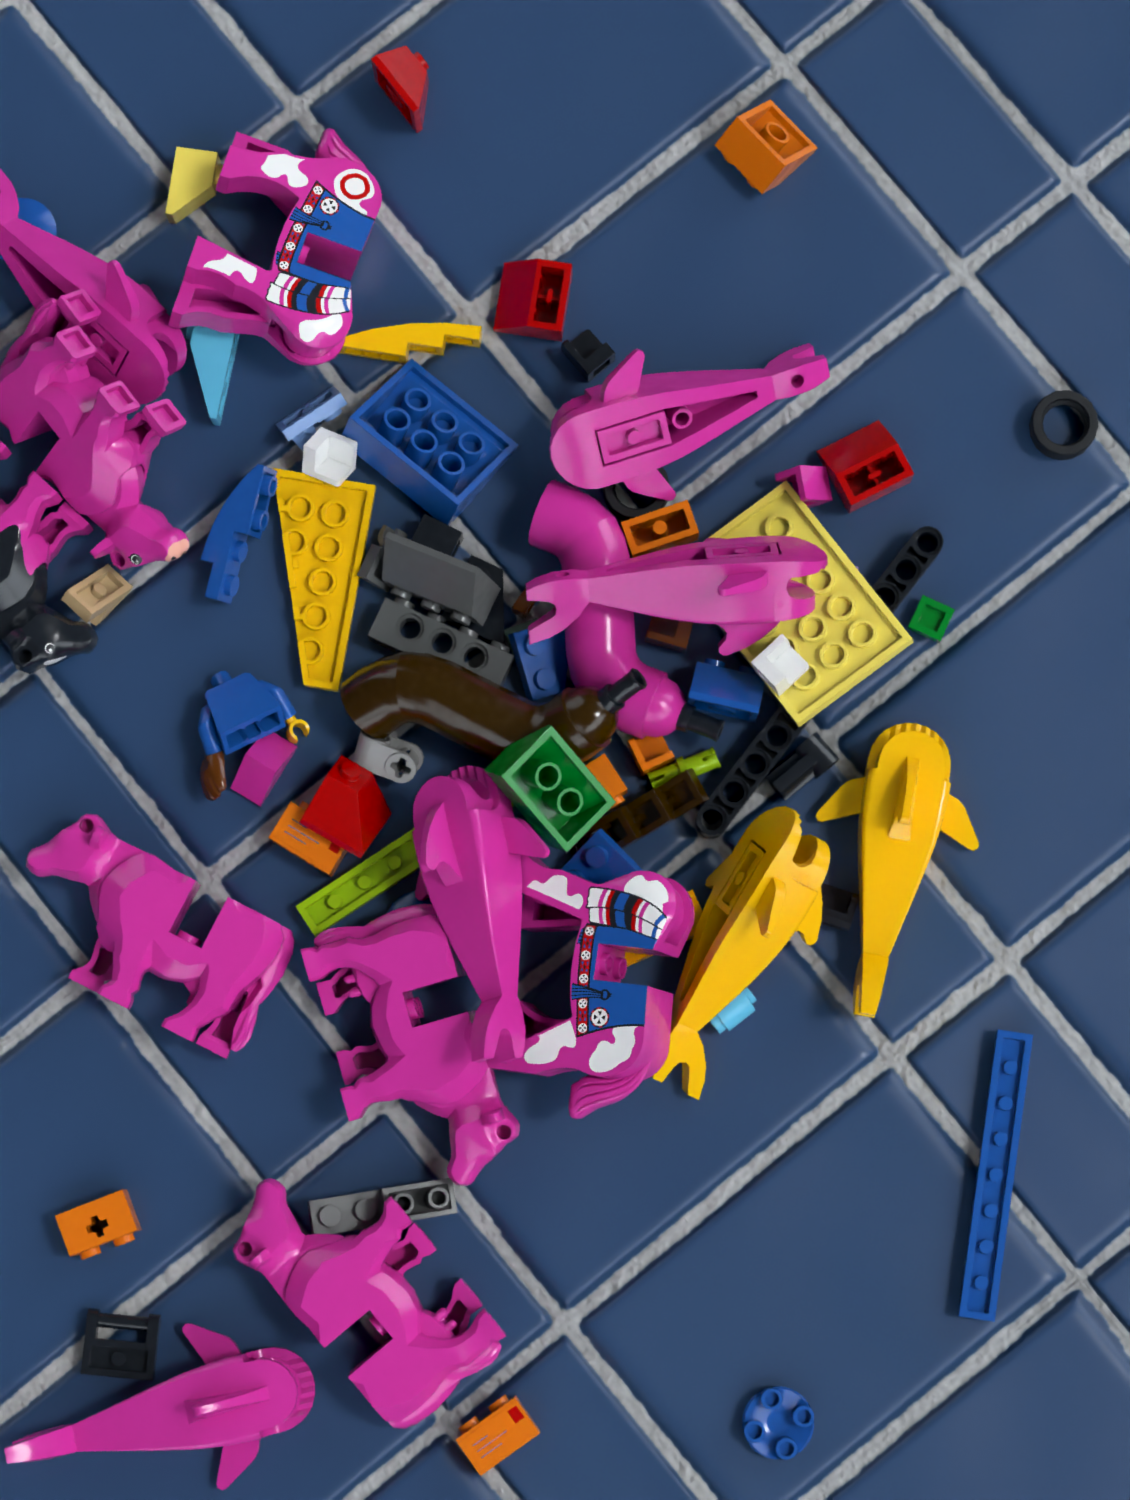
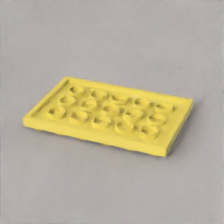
M786 480L709 538L730 539L756 536H790L818 546L828 557V565H826L825 569H821L818 573L790 579L813 589L815 592V609L813 612L800 618L780 621L762 639L740 650L752 666L751 661L779 635L783 634L788 639L790 646L808 663L809 670L780 696L764 681L793 721L800 727L914 642L905 628Z

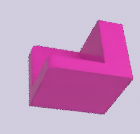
M798 465L774 474L776 482H784L786 480L787 482H792L793 489L809 509L833 501L826 466Z

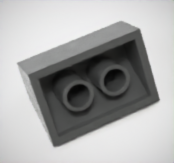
M389 531L385 536L382 580L392 588L390 594L410 601L411 597L421 601V607L436 614H439L441 610L451 613L450 618L465 626H469L471 622L480 626L484 625L501 588L479 567Z

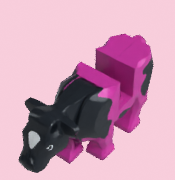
M0 441V460H6L12 452ZM32 471L28 476L27 484L19 489L12 502L6 504L0 498V638L8 647L16 669L28 674L44 667L57 665L71 656L91 653L98 642L96 631L91 625L86 622L72 621L45 604L48 589L47 570L49 563L59 554L69 538L75 535H89L94 529L66 502L59 507L57 512L49 513L40 521L46 508L58 505L63 499L35 471Z

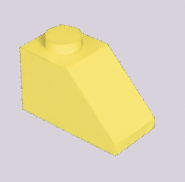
M176 146L165 212L169 223L177 224L216 196L215 190L223 167L218 152Z

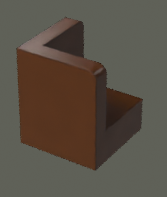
M652 616L645 635V642L685 654L694 623Z

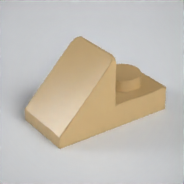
M107 564L68 589L61 600L86 623L90 621L93 625L97 626L131 592L133 586Z

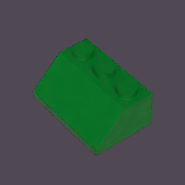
M547 725L508 745L484 770L549 846L564 852H568L616 803L552 725Z

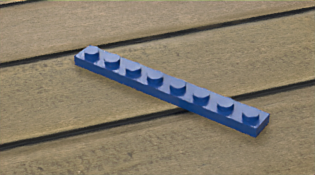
M996 1030L957 1316L995 1322L1032 1049V1034Z

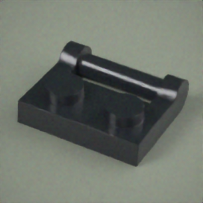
M89 1308L86 1319L81 1374L153 1381L155 1379L161 1315L149 1314V1317L109 1314L101 1313L100 1309ZM102 1327L147 1332L146 1342L97 1338L98 1329Z

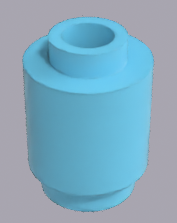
M746 987L709 1022L719 1034L726 1029L731 1031L756 1011L752 1004L757 999Z

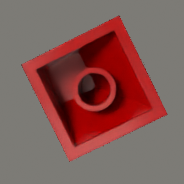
M407 46L375 55L371 58L375 81L415 132H420L423 129L429 86L427 73L429 66L419 52L413 54Z
M341 755L324 778L299 823L361 859L389 820L391 812L373 773Z

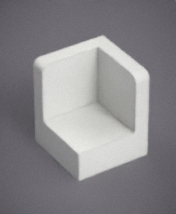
M320 427L303 446L302 473L339 487L356 469L357 442Z
M783 634L779 635L751 661L755 672L779 696L809 670L808 663L790 646L788 639Z

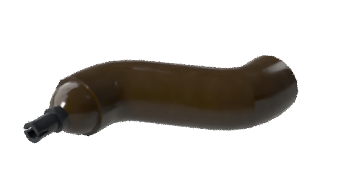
M401 652L382 657L359 669L341 684L340 694L342 703L355 724L374 738L384 739L403 724L416 723L494 761L508 745L547 725H552L579 759L585 762L610 744L611 736L614 734L618 723V711L625 707V701L646 688L647 683L644 676L637 669L632 668L630 672L613 685L607 684L601 689L596 686L568 687L552 700L537 703L452 661L427 653Z

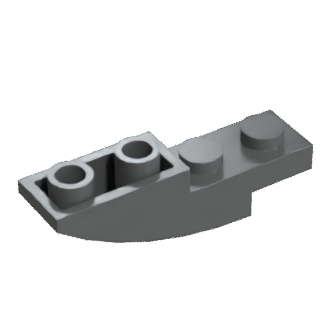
M450 1178L307 1201L312 1234H336L365 1229L379 1221L383 1213L384 1201L391 1195L412 1221L456 1214L458 1211L453 1181Z

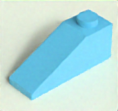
M202 326L187 327L186 340H190L209 418L213 425L220 426L240 334L218 332Z

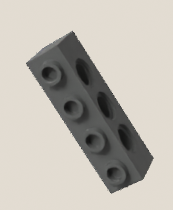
M385 597L367 635L369 641L395 653H427L452 661L503 687L515 661L514 655L509 654L511 649L508 646L491 640L489 645L478 640L479 634L467 627L459 626L458 630L445 625L447 620L436 613L428 611L425 616L414 611L415 605L403 598L395 597L394 601ZM407 623H416L421 627V630L417 637L408 639L401 634L403 626ZM440 637H447L453 642L452 648L446 653H438L433 649L434 642ZM474 651L482 653L485 657L484 663L477 668H471L465 663L466 656Z

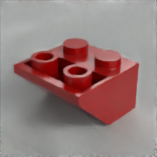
M544 259L505 262L493 331L562 342L573 276L572 264Z
M879 420L816 452L822 465L826 466L828 476L848 513L911 483L914 472L898 442Z

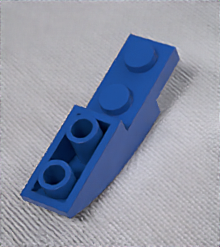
M257 464L240 481L223 504L212 525L201 556V560L213 564L205 597L231 604L232 598L236 595L239 588L238 573L240 565L245 560L248 552L247 537L261 539L262 531L268 525V507L278 484L276 470Z

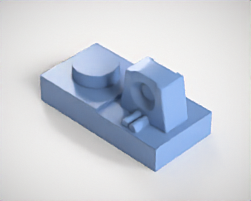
M332 386L275 425L288 441L292 439L303 451L304 444L316 433L314 424L320 423L323 420L328 422L335 419L341 414V408L347 405V402L342 394Z

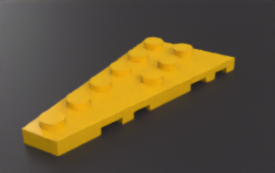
M272 468L277 471V504L303 685L310 688L339 692L360 577L357 574L364 560L376 485L345 480L339 487H336L301 472Z

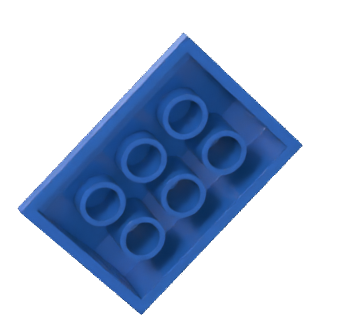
M412 358L349 417L342 432V436L357 442V455L435 519L447 525H450L470 505L519 446Z

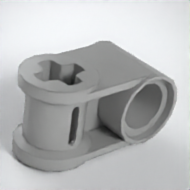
M361 729L352 761L373 774L397 783H406L413 779L417 770L422 766L424 755L420 747L414 743L391 735L384 739L374 738ZM403 759L407 760L406 766L403 765Z

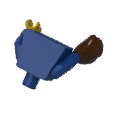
M220 671L214 674L210 680L213 688L207 690L204 694L207 704L200 710L198 733L206 755L200 768V781L204 795L210 801L220 797L221 792L227 787L223 752L225 755H228L286 727L285 721L289 726L286 730V737L291 743L296 744L298 742V738L293 732L294 727L300 728L305 737L309 734L310 728L308 723L302 719H296L295 714L297 712L284 690L264 680H257L251 673H243L232 679L227 671Z

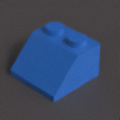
M705 658L704 663H696L687 703L696 706V710L755 723L765 683L753 668L739 666L738 671L725 668V663L722 661Z

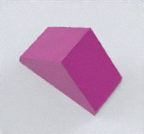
M276 733L257 740L246 752L230 789L261 807L298 747Z

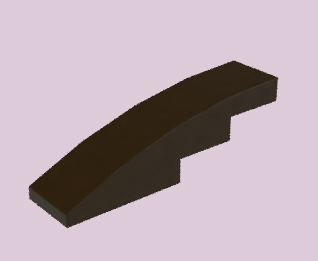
M693 768L685 770L663 785L653 788L626 806L619 807L598 820L570 851L574 856L601 828L622 849H625L709 800V797Z

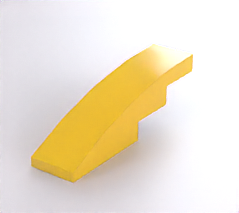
M409 323L374 328L346 336L340 354L406 364L409 351L444 356L446 343L480 348L483 335L482 327L454 323Z

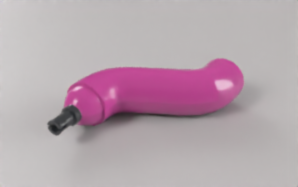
M551 480L536 507L529 530V545L555 555L561 563L562 570H590L630 559L627 540L615 516L598 500L578 488L557 480ZM589 602L581 615L565 629L566 657L571 680L575 688L579 686H596L601 689L607 684L613 685L630 672L632 668L637 669L644 676L647 683L646 688L625 701V707L618 711L619 718L616 729L640 739L646 736L655 738L666 736L675 730L687 733L689 730L711 738L713 741L717 742L719 740L725 721L696 711V706L686 703L684 693L677 683L668 679V673L650 667L638 658L635 643L634 612Z

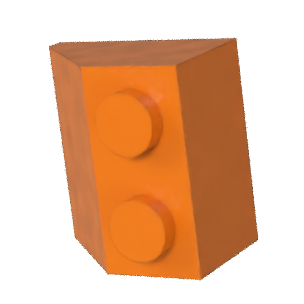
M771 99L737 116L715 144L724 159L734 165L746 177L749 185L757 189L761 194L778 186L818 149Z

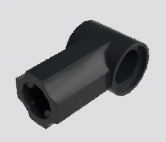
M815 732L793 751V755L773 770L766 777V780L773 790L784 801H787L810 780L819 778L839 760V757L821 736Z

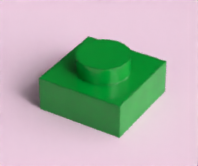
M922 595L907 629L940 643L955 609Z

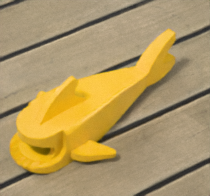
M917 723L896 724L883 731L874 741L869 751L864 777L845 782L817 811L815 816L817 821L825 822L859 814L857 842L861 955L853 987V1014L869 1018H875L883 991L890 953L923 878L940 831L968 850L975 851L979 847L978 839L964 805L957 798L949 794L951 787L949 782L951 759L948 747L935 731Z
M786 806L769 809L751 822L735 846L732 854L706 879L705 885L711 888L712 891L696 927L673 999L669 1053L660 1070L651 1076L662 1083L677 1064L682 1063V1089L687 1095L697 1100L700 1098L706 1074L704 1046L698 1031L758 977L780 953L795 931H799L802 941L810 946L815 944L818 939L823 905L821 885L829 868L830 849L825 841L811 834L801 836L802 829L800 824L802 821L799 818L800 815L796 810Z

